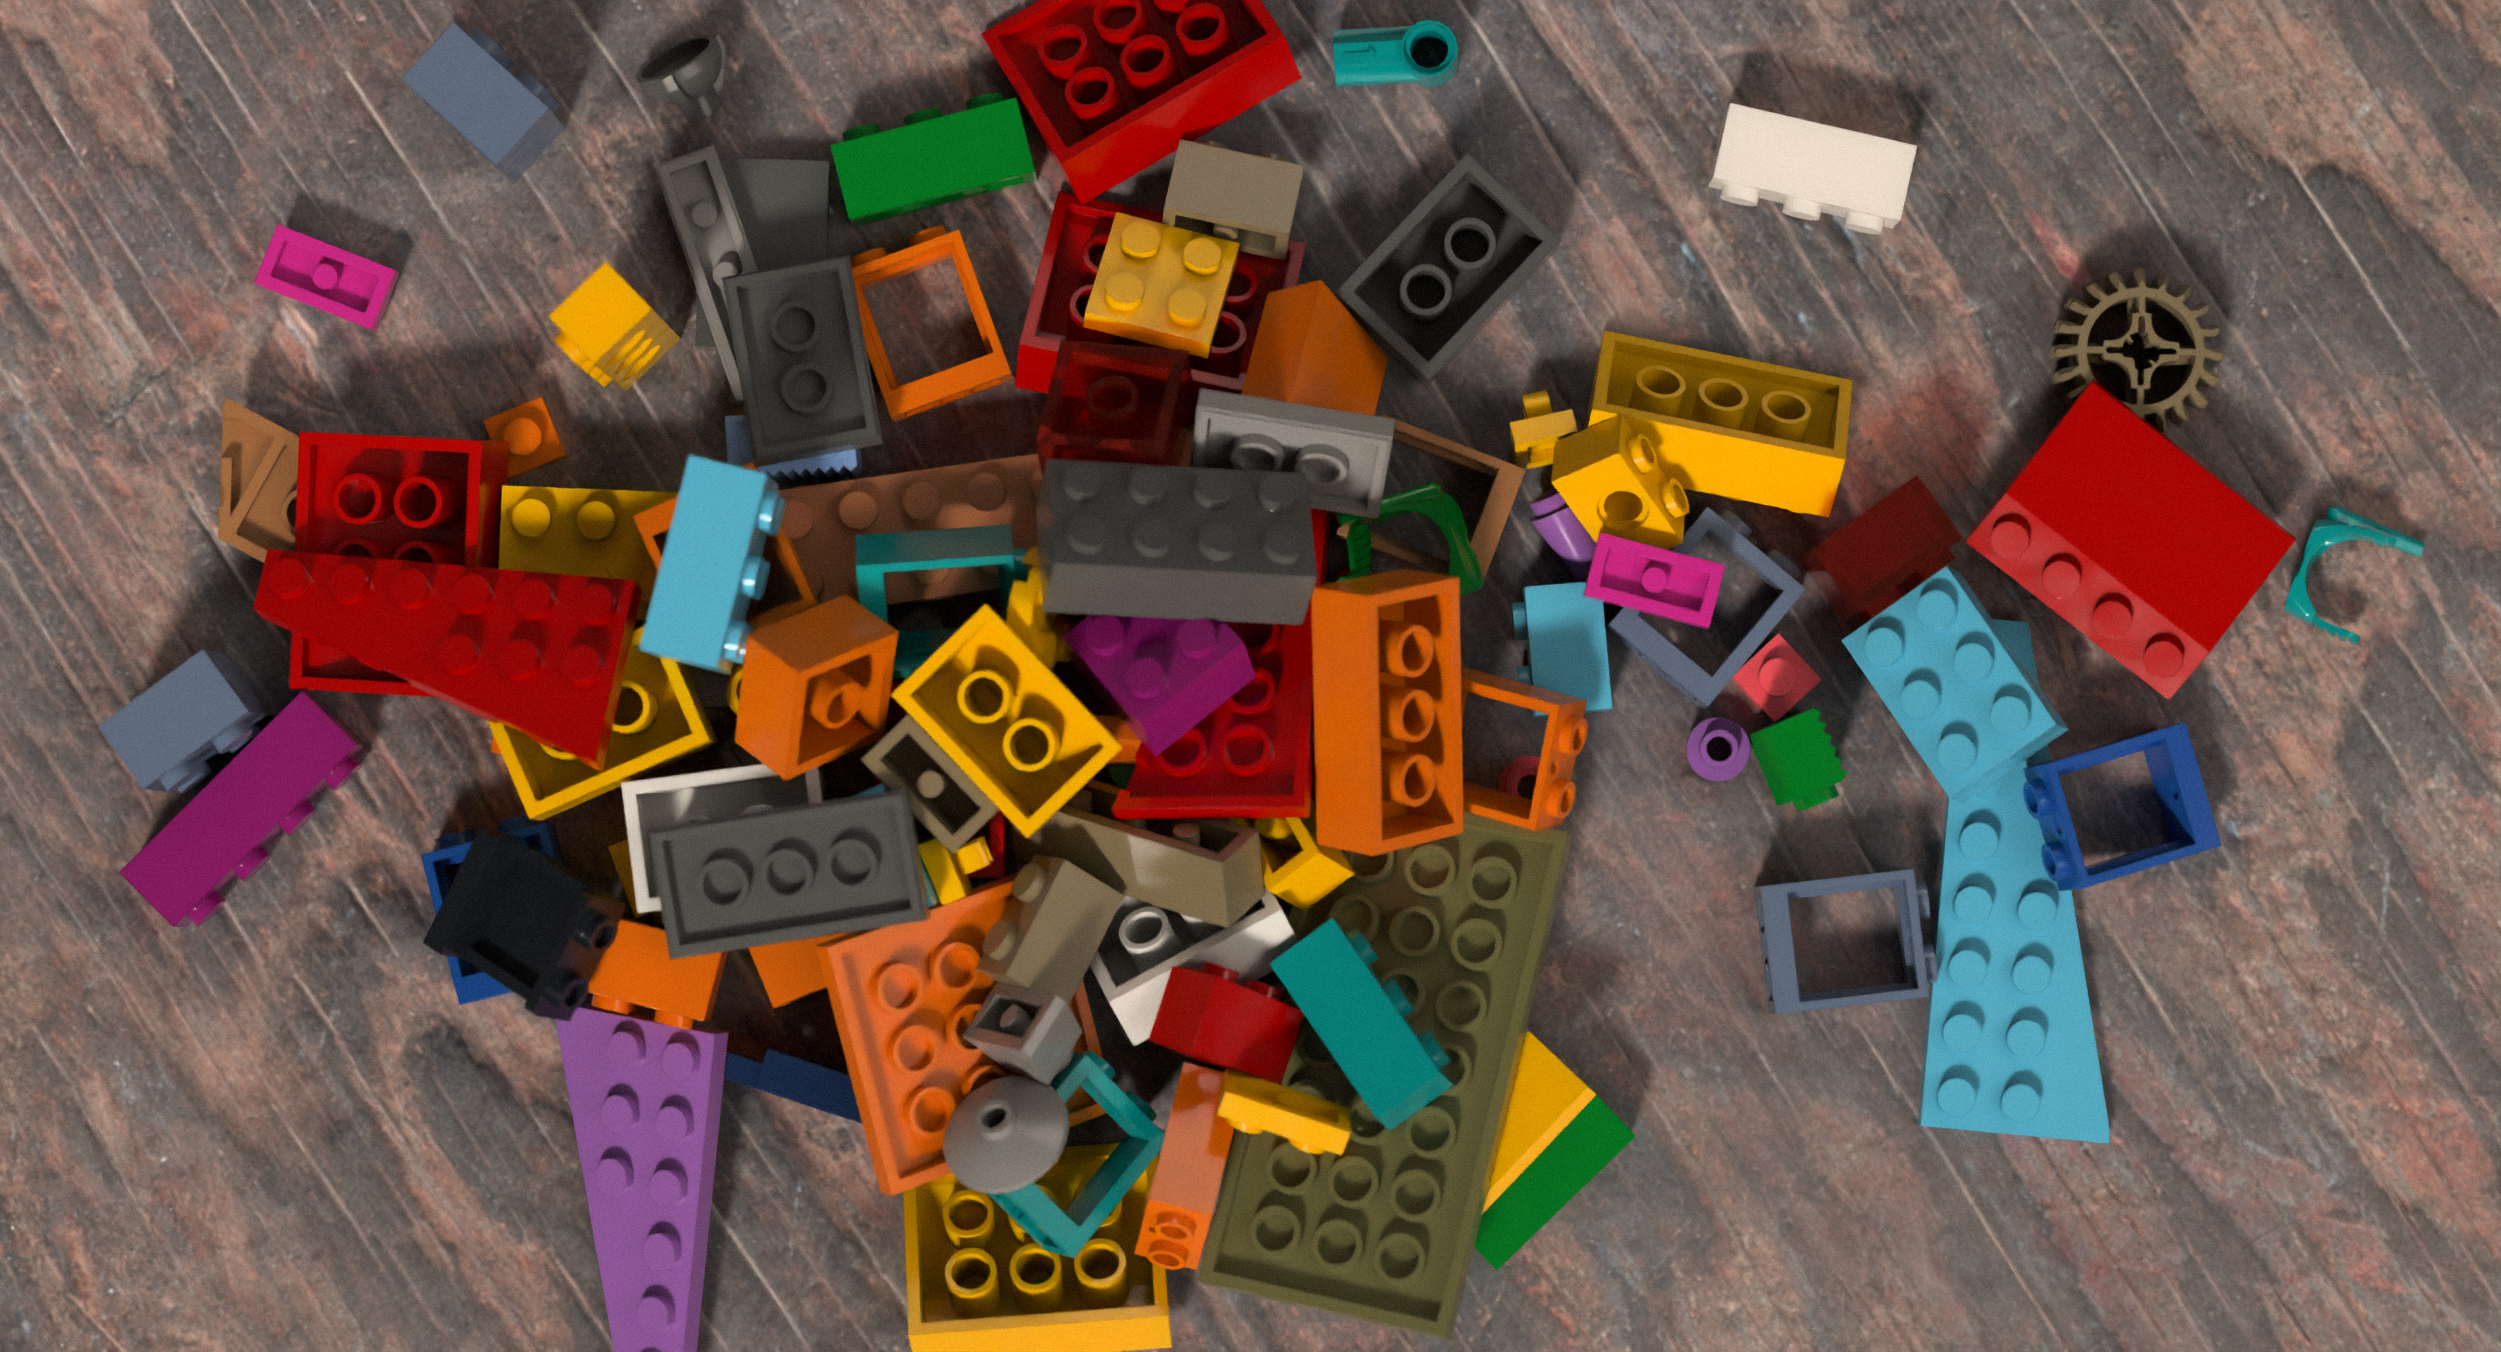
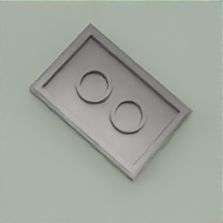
M1200 388L1190 467L1307 474L1310 508L1379 519L1395 419Z

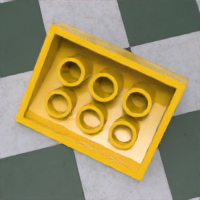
M1119 1143L1064 1147L1053 1166L1034 1183L1064 1212ZM1158 1154L1074 1258L1044 1250L987 1193L968 1188L953 1173L904 1191L908 1336L912 1352H1121L1172 1348L1167 1269L1153 1264L1149 1261L1148 1257L1135 1254L1159 1160Z

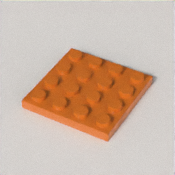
M1018 873L971 889L966 897L942 906L939 901L934 906L929 907L930 918L928 920L854 931L816 945L879 1189L883 1194L894 1196L951 1174L952 1172L944 1156L943 1140L952 1114L969 1094L982 1085L999 1078L1014 1076L962 1036L997 983V981L978 971L976 967L984 954L983 942L987 933L996 922L1002 919L1013 897L1012 888ZM1082 979L1068 1006L1083 1031L1073 1046V1050L1082 1054L1085 1050H1089L1103 1059ZM1081 1086L1065 1103L1069 1116V1128L1107 1113Z

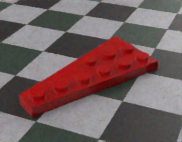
M1310 508L1317 569L1315 586L1326 584L1331 511ZM1311 599L1303 625L1224 621L1244 642L1256 677L1157 757L1141 742L1134 757L1137 764L1125 790L1120 789L1112 807L1117 820L1310 817L1315 745Z

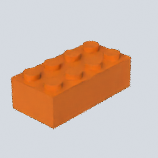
M1398 569L1314 586L1311 606L1317 845L1375 856L1464 833L1459 577Z

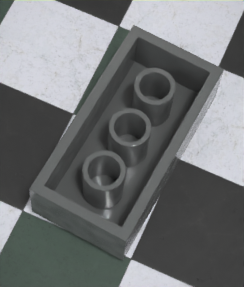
M1047 459L1036 506L1043 612L1191 620L1205 618L1210 621L1303 625L1317 579L1307 474Z

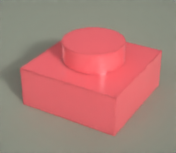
M1779 633L1744 663L1732 677L1734 683L1772 724L1776 723L1822 680Z

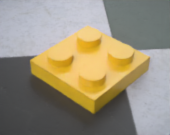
M1116 212L1086 307L1083 327L1208 359L1237 262L1240 243Z

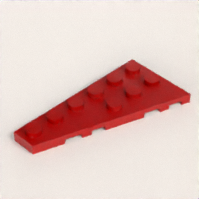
M268 549L253 609L264 620L324 647L329 645L358 658L364 665L380 672L385 670L407 680L413 687L495 724L497 722L505 724L529 735L535 742L551 749L556 747L580 758L584 764L603 772L642 589L636 580Z

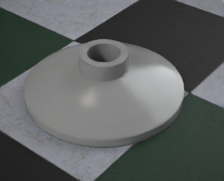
M1008 1076L988 1082L969 1094L952 1114L943 1140L946 1163L954 1176L963 1185L978 1192L1000 1194L1023 1188L1044 1175L1061 1155L1069 1133L1068 1111L1055 1089L1028 1076Z

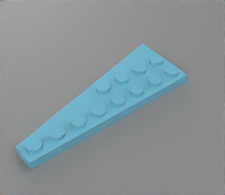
M1993 619L2038 683L2029 622ZM2048 745L1965 803L1952 800L1946 794L1933 938L1937 963V982L1929 984L1917 1125L2109 1143L2110 1128L2072 890L2059 891L2057 882L2048 876L2041 856V848L2045 841L2038 819H2034L2029 813L2023 796V785L2027 782L2023 768L2051 760Z

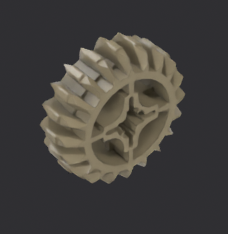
M2136 267L2130 271L2128 288H2126L2123 278L2117 270L2110 271L2105 275L2106 293L2094 281H2089L2082 287L2083 296L2089 306L2074 298L2069 299L2064 305L2065 311L2076 323L2059 320L2052 328L2053 333L2057 336L2069 340V345H2055L2048 350L2049 358L2067 360L2068 362L2067 368H2062L2052 374L2053 383L2062 384L2072 380L2076 388L2062 398L2066 407L2071 406L2091 380L2096 381L2088 364L2093 363V366L2108 368L2116 374L2120 383V394L2125 395V402L2123 403L2162 434H2167L2165 414L2178 427L2189 423V413L2183 403L2197 410L2203 409L2208 404L2206 396L2195 386L2213 388L2218 385L2220 380L2217 374L2203 368V365L2218 363L2224 358L2222 350L2205 348L2204 341L2214 338L2221 332L2217 324H2210L2201 328L2197 321L2198 318L2209 311L2210 307L2207 302H2200L2189 309L2183 302L2190 296L2192 287L2184 283L2170 295L2166 292L2170 282V275L2163 271L2155 276L2150 288L2146 286V274L2141 267ZM2127 304L2126 318L2121 321L2120 335L2116 340L2087 343L2091 328L2103 311L2114 306ZM2147 307L2159 312L2171 322L2180 336L2182 345H2179V342L2166 341L2157 336L2152 326V314L2147 313ZM2133 335L2134 340H2137L2138 350L2148 352L2149 355H2158L2152 360L2148 359L2138 365L2141 370L2139 373L2138 369H2135L2133 358L2123 357V353H2114L2133 343L2131 339ZM2171 365H2184L2180 380L2171 394L2161 402L2145 405V391L2150 388L2153 371L2157 368H2168Z

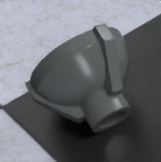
M716 32L712 35H700L687 39L664 50L651 60L644 62L636 74V80L641 89L654 100L681 107L688 122L700 121L715 113L722 106L716 93L721 91L723 87L726 46L720 35Z

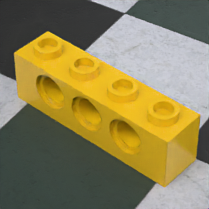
M606 261L548 316L561 329L552 340L595 381H598L604 388L613 380L627 391L681 339Z

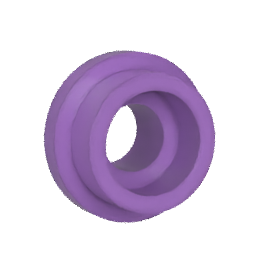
M1714 717L1704 720L1695 726L1688 736L1686 742L1687 760L1691 768L1699 776L1707 780L1725 781L1731 779L1745 768L1749 760L1750 742L1748 736L1740 725L1730 719ZM1713 737H1722L1730 745V754L1724 761H1715L1707 753V744Z

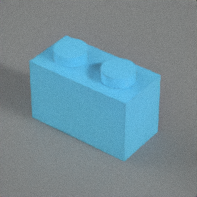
M1586 582L1524 587L1521 590L1522 602L1511 603L1514 641L1525 640L1527 665L1516 666L1517 681L1587 700L1585 713L1609 711L1612 709L1603 602L1582 597ZM1531 709L1532 717L1549 716V714Z

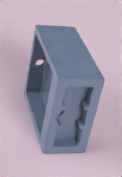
M1709 507L1705 508L1685 531L1683 543L1671 548L1669 551L1688 555L1704 535L1708 533L1780 594L1711 676L1638 616L1640 611L1622 607L1605 627L1606 630L1701 709L1707 708L1806 590L1804 586L1796 581L1801 571L1777 550L1772 548L1765 555L1748 541L1747 538L1752 533V530L1726 508H1722L1718 514Z
M1914 869L1754 887L1769 1014L1777 1015L1929 997L1928 983L1937 982V963L1933 945H1923L1920 919H1929L1930 917L1929 897L1925 881H1915ZM1892 887L1903 982L1799 994L1788 899Z

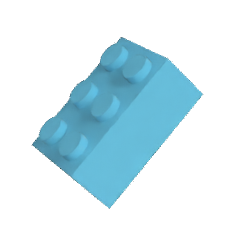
M689 454L640 642V650L656 657L731 675L734 662L743 664L746 634L753 632V626L744 622L750 598L761 600L769 574L770 562L764 561V558L761 557L766 536L777 537L786 507V498L780 497V493H778L779 484L768 474Z
M1945 566L1841 640L1945 793L1952 800L1965 803L2069 730L1963 575L1948 566Z

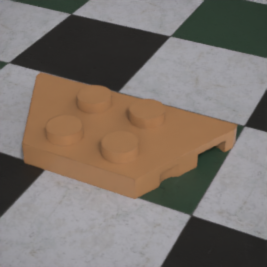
M226 398L222 406L223 425L218 539L264 563L268 549L295 550L299 436Z

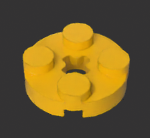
M1036 545L1027 551L1021 562L1022 564L1033 565L1027 582L1014 580L1008 604L1006 624L1052 671L1057 661L1069 662L1071 660L1062 636L1073 629L1075 624L1069 623L1071 613L1042 611L1039 548Z

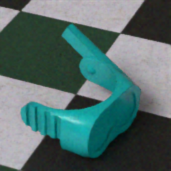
M2334 505L2327 510L2325 518H2318L2313 526L2301 564L2289 590L2284 611L2312 627H2318V630L2323 633L2325 631L2328 632L2329 636L2333 638L2336 636L2339 637L2340 641L2345 642V640H2348L2350 644L2358 645L2359 635L2336 627L2317 616L2316 610L2310 602L2307 590L2309 574L2314 563L2328 548L2344 541L2364 540L2420 557L2424 550V543Z

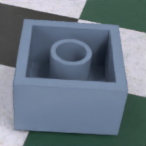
M452 22L406 72L401 80L515 184L565 129V126L554 115L561 105L525 69L516 78L507 70L514 62L480 28L476 26L469 34H466L457 24Z
M201 649L97 727L143 789L168 793L178 789L181 794H184L197 787L213 773L208 764L227 751H230L233 756L238 755L262 731L260 726L272 718L273 715L228 655Z

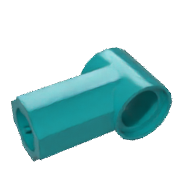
M1425 20L1417 22L1413 26L1333 30L1336 87L1418 83L1421 86L1435 87L1443 85L1450 80L1458 69L1460 57L1455 35L1449 27L1439 21ZM1424 40H1438L1447 47V57L1439 66L1423 68L1412 59L1414 49Z

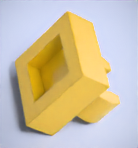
M1547 390L1522 395L1524 419L1510 422L1511 450L1516 466L1526 470L1553 464L1555 442L1578 433L1573 410L1569 409L1552 413Z
M934 834L923 838L918 844L920 855L942 906L966 897L972 889L967 874L990 865V861L994 860L984 836L964 843L954 854Z

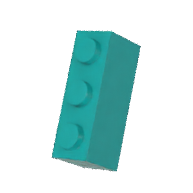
M1331 918L1269 964L1375 1118L1391 1131L1453 1086V1083L1442 1069L1451 1062V1059L1429 1029L1418 1035L1406 1017L1415 1010L1414 1006L1393 978L1384 984L1381 982L1370 966L1379 959V956L1358 927L1347 933L1344 928Z

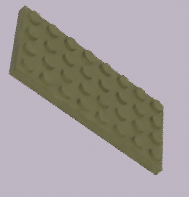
M1463 811L1464 833L1375 856L1341 850L1355 874L1305 912L1292 905L1288 922L1298 942L1331 918L1344 928L1347 933L1358 927L1379 956V959L1370 966L1381 982L1384 984L1393 978L1414 1006L1415 1010L1406 1017L1418 1035L1429 1029L1451 1059V1062L1442 1069L1453 1083V1086L1390 1131L1375 1118L1304 1015L1281 1086L1349 1107L1351 1133L1342 1155L1326 1150L1322 1154H1312L1293 1146L1287 1137L1265 1130L1260 1134H1251L1236 1129L1198 1277L1200 1283L1440 1339L1452 1340L1573 840L1569 832L1551 828L1532 831ZM1275 973L1272 986L1284 991L1280 1002L1301 1010Z

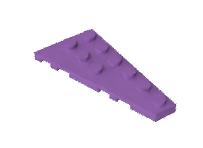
M582 1003L575 1010L570 1022L555 1020L614 1352H697L728 1031L693 1025L692 1030H686L655 1022L652 1016L631 1012L623 1014Z

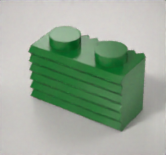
M1809 709L1747 735L1777 806L1793 802L1796 812L1839 796L1835 784L1845 779L1847 771L1839 768L1842 759L1834 756L1837 747L1829 744L1832 735L1824 733L1827 723L1818 720L1821 714L1819 710Z

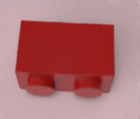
M1202 961L1199 972L1172 966L1148 1040L1223 1070L1229 1068L1281 1085L1304 1016L1302 1010L1280 1002L1284 991L1276 987L1250 979L1246 980L1244 987L1236 984L1239 972L1224 966Z

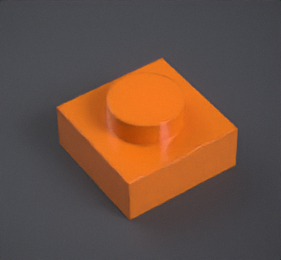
M542 396L483 420L491 441H509L507 478L509 481L568 458L549 407Z

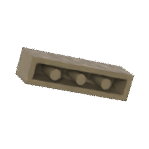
M1091 779L1030 837L1027 838L1011 822L1016 861L1028 864L1031 862L1034 854L1065 859L1122 895L1150 903L1155 907L1166 908L1203 920L1208 924L1229 928L1264 896L1259 830L1224 819L1117 820L1112 807L1120 789L1123 788Z

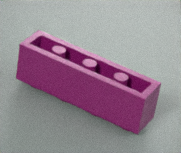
M302 690L119 873L173 927H187L191 922L200 927L224 905L226 900L220 893L237 876L244 882L266 864L271 854L265 848L283 831L288 836H292L313 817L317 809L311 803L328 786L337 791L360 770L363 764L357 757L367 746L315 693Z

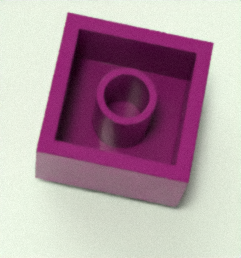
M1090 614L1062 636L1078 674L1155 757L1256 677L1244 642L1224 621H1210L1205 618L1191 620Z

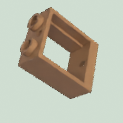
M1382 414L1383 418L1394 419ZM1395 419L1392 442L1493 480L1470 540L1471 547L1480 563L1483 578H1485L1526 469ZM1331 512L1330 520L1338 523L1336 512ZM1352 524L1339 527L1335 538L1347 543V534ZM1371 532L1372 553L1422 572L1448 575L1450 562Z

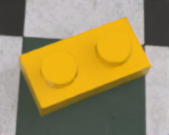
M1226 1068L1218 1089L1217 1115L1225 1117L1231 1126L1251 1134H1260L1265 1130L1287 1137L1293 1146L1308 1153L1322 1154L1326 1150L1339 1155L1343 1154L1351 1133L1349 1107Z

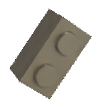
M1180 139L1165 200L1162 224L1240 243L1239 251L1285 261L1305 166L1294 164L1286 157L1275 153L1252 155L1229 150L1227 146L1214 140L1203 139L1191 142Z
M910 714L901 720L861 759L890 790L909 788L913 814L952 854L999 810L991 799Z
M1034 854L1031 862L1021 869L1014 881L1012 888L1013 897L1002 919L996 922L987 933L983 942L984 954L976 969L999 983L1055 994L1069 1006L1124 895L1065 859Z

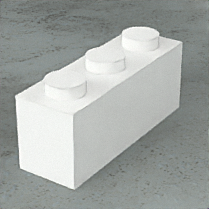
M1730 103L1724 112L1708 187L1721 189L1720 198L1731 203L1757 206L1758 200L1761 198L1783 203L1782 212L1793 217L1819 220L1822 212L1846 218L1844 227L1879 235L1882 233L1883 227L1893 229L1901 220L1917 145Z

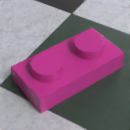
M277 224L254 283L272 292L377 332L400 273L369 259Z
M1600 532L1582 597L1708 629L1725 565Z

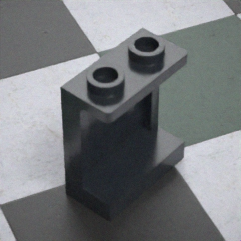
M480 827L423 943L440 955L465 959L527 1000L525 1009L533 1015L570 1022L575 1010L583 1003L588 994L589 982L604 952L613 944L617 936L618 924L627 905L521 837Z

